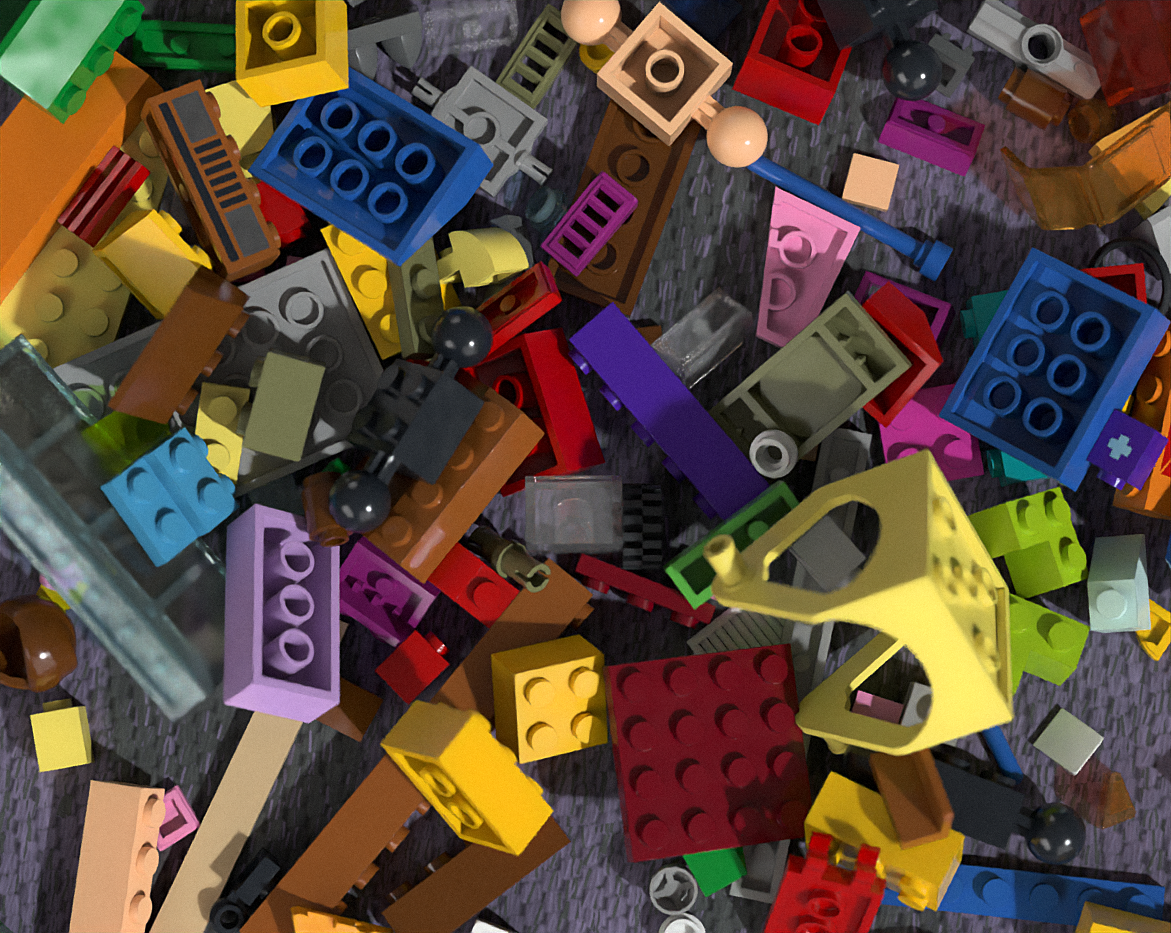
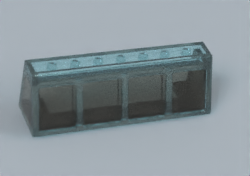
M20 334L0 350V528L174 723L207 697L224 680L226 566L200 536L167 563L158 567L155 566L101 489L103 484L131 464L133 460L23 334Z

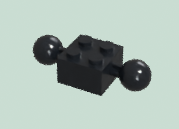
M817 0L839 50L883 38L888 52L882 62L881 76L885 87L892 95L904 101H918L928 97L936 90L942 77L940 57L927 43L912 40L908 29L939 9L935 0Z
M456 306L444 311L436 319L432 328L431 343L435 354L427 367L396 358L393 364L387 367L378 380V388L368 404L360 409L354 417L352 429L345 440L370 458L362 470H354L343 474L334 482L328 496L329 511L335 522L342 528L355 533H363L377 528L384 522L391 507V495L387 484L394 473L434 486L483 407L484 402L453 379L459 368L477 365L486 358L493 344L491 324L485 315L477 309L468 306Z
M849 744L843 757V769L847 779L880 794L869 760L870 754L881 751ZM937 752L933 761L953 812L950 829L1003 850L1006 848L1011 832L1024 837L1026 846L1034 857L1052 865L1070 862L1080 854L1086 842V826L1082 817L1075 809L1058 802L1043 804L1035 810L1023 806L1025 794L1013 790L1016 783L1015 780L983 769L978 777L968 773L971 763L945 753Z

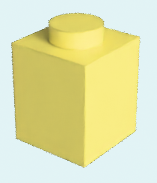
M71 698L42 703L44 713L30 715L40 772L95 763L85 706L72 707Z

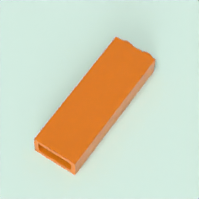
M117 51L114 52V58L109 69L104 74L97 76L87 90L82 107L75 114L70 115L64 124L22 98L0 127V305L60 228L61 224L57 222V219L113 145L120 149L141 122L140 112L146 100L164 92L149 74Z

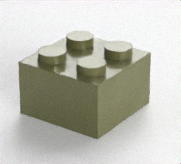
M272 347L268 350L266 357L258 355L249 382V386L258 388L254 404L245 402L236 433L245 435L242 447L296 462L300 461L326 362Z

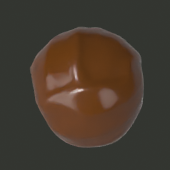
M36 594L17 595L1 601L0 683L11 688L31 690L37 693L54 688L66 676L71 674L78 665L76 657V630L71 618L58 603Z

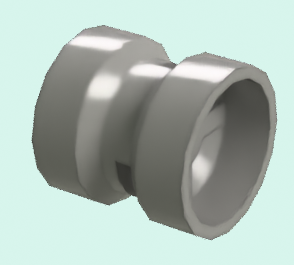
M678 863L665 864L658 868L652 876L649 887L650 899L654 906L662 913L669 915L682 914L689 910L696 901L698 893L697 881L691 870L685 865Z

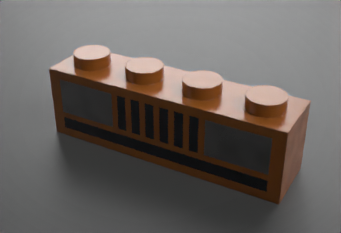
M199 79L148 98L140 112L141 118L203 251L215 263L212 271L226 281L231 282L271 266L281 254L278 249L281 247L280 236L271 221H265L259 208L261 198L258 188L251 178L246 179L239 165L241 155L238 145L230 134H225L220 124L221 112L213 93L210 91L206 92Z

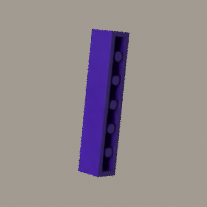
M613 302L568 340L574 347L567 353L585 375L591 370L596 372L605 383L599 389L601 394L616 411L620 410L623 406L626 407L636 419L630 425L632 430L648 448L656 442L667 455L661 462L662 465L679 484L687 478L699 492L692 498L693 501L710 520L716 515L723 521L770 487L769 483Z

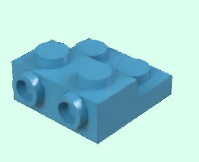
M185 427L164 437L101 486L103 492L156 567L167 563L196 538L210 532L240 507L234 499L236 489L233 482L226 475L216 473L206 458L208 456V447L204 440L196 434H189Z

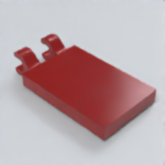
M813 831L805 858L794 855L789 856L762 933H868L885 892L886 879L877 877L878 869H875L881 848L861 843L854 868L849 870L828 864L829 857L827 853L832 841V835Z

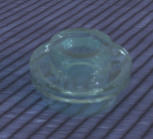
M548 186L539 188L531 196L525 208V216L530 220L532 228L541 233L554 229L568 212L567 194L559 188L551 189Z

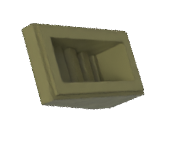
M550 4L546 5L495 82L534 110L580 46V43L574 41L564 30L561 21V11ZM549 24L569 37L565 44L545 31ZM538 40L558 54L555 60H552L534 47ZM529 57L545 68L547 72L544 77L522 63L524 59ZM515 72L537 86L533 93L511 79Z

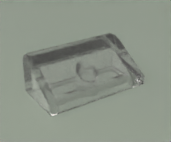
M442 0L421 4L429 58L522 42L515 0Z
M718 288L653 342L651 347L685 387L689 389L743 344L754 332L752 313Z

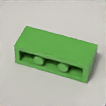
M778 480L662 567L690 605L696 609L713 596L711 585L717 575L710 562L703 555V552H705L703 549L707 542L719 535H729L739 553H742L800 503L783 481Z

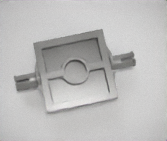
M470 66L458 84L447 90L445 94L427 82L423 77L417 82L419 87L415 85L411 94L433 108L431 116L478 143L494 166L478 187L480 190L494 199L506 180L519 170L537 181L541 186L547 181L546 177L549 178L553 169L531 155L535 140L548 124L547 118L473 66Z

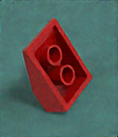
M768 0L732 90L819 126L836 92L852 47L843 50L838 49L817 0Z

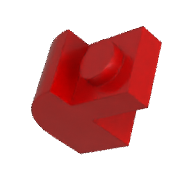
M458 542L455 543L427 578L429 582L489 629L520 593L518 589Z

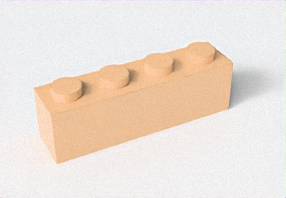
M91 780L69 933H145V926L152 911L150 899L152 877L159 862L157 851L159 828L164 821L166 813L163 801L164 788L117 781Z

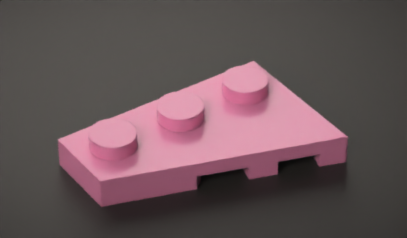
M775 187L756 337L782 348L818 317L861 227Z

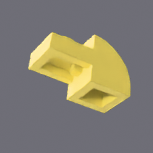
M497 227L460 230L448 233L452 247L442 250L440 252L441 259L436 261L440 284L463 282L465 288L500 284L530 268L526 254L518 240L508 231Z

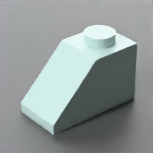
M1135 534L1095 538L1087 581L1090 630L1102 633L1151 630L1145 535Z

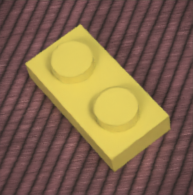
M203 381L195 434L206 443L208 447V456L206 458L216 473L226 475L233 484H237L244 435L236 433L243 405H245V402H249L251 389Z

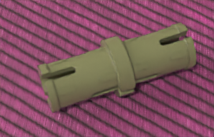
M485 525L476 528L470 535L469 539L481 547L474 543H468L469 550L488 561L492 569L503 578H507L508 575L528 591L534 593L541 591L548 584L549 578L539 573L538 570L545 575H550V568L531 557L527 553L525 546L518 541L511 539L510 542Z

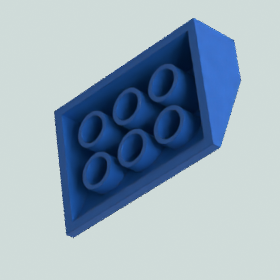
M348 66L349 88L298 99L248 169V172L400 267L469 202L494 165L478 143Z
M1032 247L938 416L1076 492L1091 465L1086 460L1114 409L1120 412L1123 409L1171 321L1156 308Z

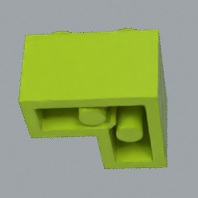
M1060 486L967 516L991 559L1004 555L1018 597L1026 599L1088 578L1089 571L1086 565V555L1083 548L1079 545L1071 521L1070 507L1064 500Z
M1009 593L1012 697L1017 691L1023 671L1061 686L1077 668L1090 626Z

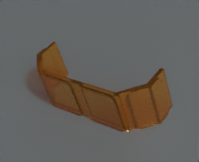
M1171 101L1083 166L1029 168L1006 146L1000 149L1018 197L1030 218L1043 230L1081 229L1085 225L1093 224L1101 228L1106 223L1111 224L1164 186L1171 178Z

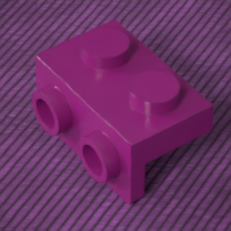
M364 536L357 541L339 569V613L353 617L367 627L374 638L382 643L391 644L395 648H398L414 632L441 592L440 589L429 581H426L424 584Z

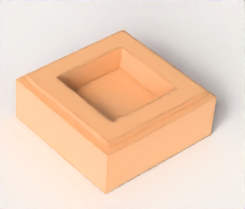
M853 153L841 199L856 205L887 212L899 164Z

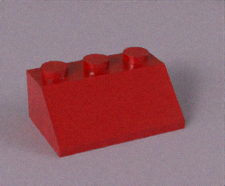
M562 327L526 333L511 339L489 354L483 361L466 371L524 412L545 433L500 489L502 497L573 476L605 463L573 360L567 354L570 350Z

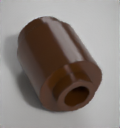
M1016 66L997 100L1007 105L1005 110L1043 131L1049 123L1058 127L1071 104L1070 101L1064 99L1068 89L1030 68L1025 72Z
M338 472L317 473L303 481L304 490L301 492V499L309 539L320 542L322 547H335L345 544L349 541V536L354 533L339 526L329 511L328 496L332 485L341 476Z

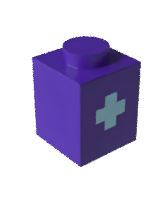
M1114 409L1086 460L1100 469L1096 477L1121 491L1125 483L1141 490L1169 439L1157 430Z

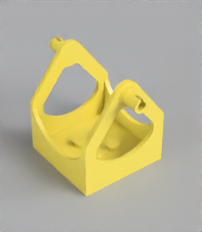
M929 449L815 490L742 553H739L732 538L724 534L712 538L704 546L703 550L705 552H703V555L717 573L711 585L712 594L721 605L809 623H818L829 619L855 621L882 630L799 703L800 712L795 716L797 725L806 734L824 738L829 750L833 754L845 753L846 748L851 744L893 755H903L1013 720L1009 588ZM855 500L871 506L879 513L881 533L875 552L864 569L847 587L828 594H822L767 582L769 577L768 565L833 507ZM906 645L916 654L929 675L933 690L931 707L924 722L906 727L849 712L851 707L849 697L852 691L901 647Z

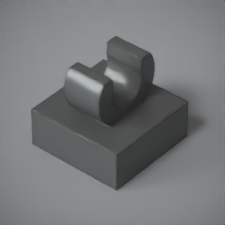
M935 33L928 45L938 53L942 63V77L936 90L950 98L975 58L971 56L972 48L969 46L961 50L949 42L952 36L949 33H944L941 36Z

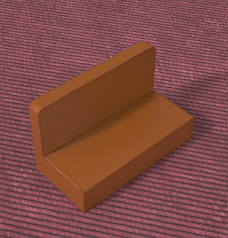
M926 747L903 755H893L885 752L870 754L869 763L900 849L905 850L947 838L953 820V812L929 748Z

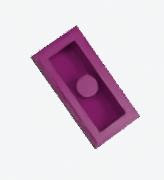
M895 97L878 142L965 177L974 159L986 125L924 100L904 101Z

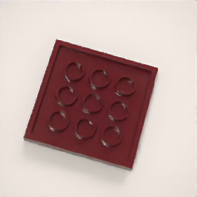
M791 643L602 667L627 862L634 863L805 837L804 822L812 808L803 733L795 721V716L800 711Z

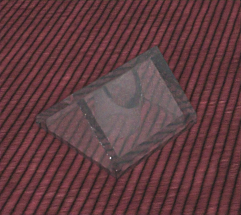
M622 475L525 476L526 553L530 556H581L582 553L588 556L622 555Z

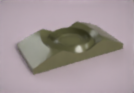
M847 291L710 409L708 413L750 462L749 452L753 440L760 433L767 430H780L788 434L797 446L798 461L911 367L912 364L854 296ZM768 446V454L771 458L775 460L782 459V452L777 446ZM762 475L769 485L777 479Z

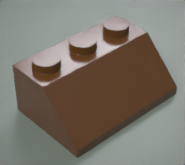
M201 264L107 406L118 412L162 424L168 422L174 411L183 416L199 393L191 387L199 374L202 373L209 378L222 359L224 353L218 350L217 347L227 334L235 339L250 317V314L245 312L243 308L251 296Z

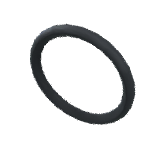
M1119 237L1106 242L1094 253L1087 268L1098 267L1101 260L1109 252L1119 247L1128 246L1145 252L1154 261L1161 276L1162 294L1157 310L1165 316L1171 301V275L1164 258L1151 244L1139 238Z

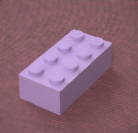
M254 504L227 526L223 704L310 723L339 704V546L322 547L320 542L310 540L306 520L303 516Z

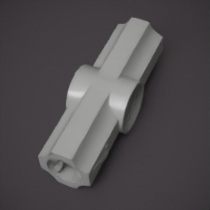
M984 0L966 30L970 35L1014 60L1020 69L1025 72L1028 68L1068 89L1067 92L1086 104L1091 101L1110 68L1108 65L1062 39L1059 31L1053 26L1037 24L999 0ZM1030 39H1037L1045 44L1048 51L1047 59L1039 60L1030 54L1028 50V41Z

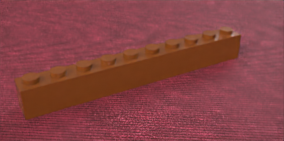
M548 558L544 564L550 568L551 574L545 575L538 570L539 573L549 578L545 588L534 593L524 587L429 703L437 705L439 702H442L452 709L465 712L468 709L474 710L489 722L491 726L489 732L491 734L495 730L491 654L556 640L569 625L577 631L594 610L588 604L593 594ZM388 753L385 754L239 930L240 933H294L290 908L296 906L341 916L349 906L342 900L353 885L362 890L380 869L373 861L382 850L386 848L393 853L405 839L410 830L404 824L415 810L422 816L432 806L431 803Z

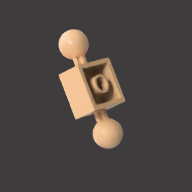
M564 0L561 9V21L566 33L580 44L587 46L604 44L615 53L597 73V87L666 145L670 146L694 119L707 130L708 148L714 158L720 163L729 167L739 168L748 166L761 157L768 140L767 128L763 119L749 108L742 106L724 108L712 98L729 78L733 63L663 4L658 2L633 32L621 22L622 11L618 0Z

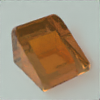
M1109 770L1104 772L1102 776L1095 828L1099 829L1114 826L1136 817L1135 814H1137L1121 773L1118 771Z

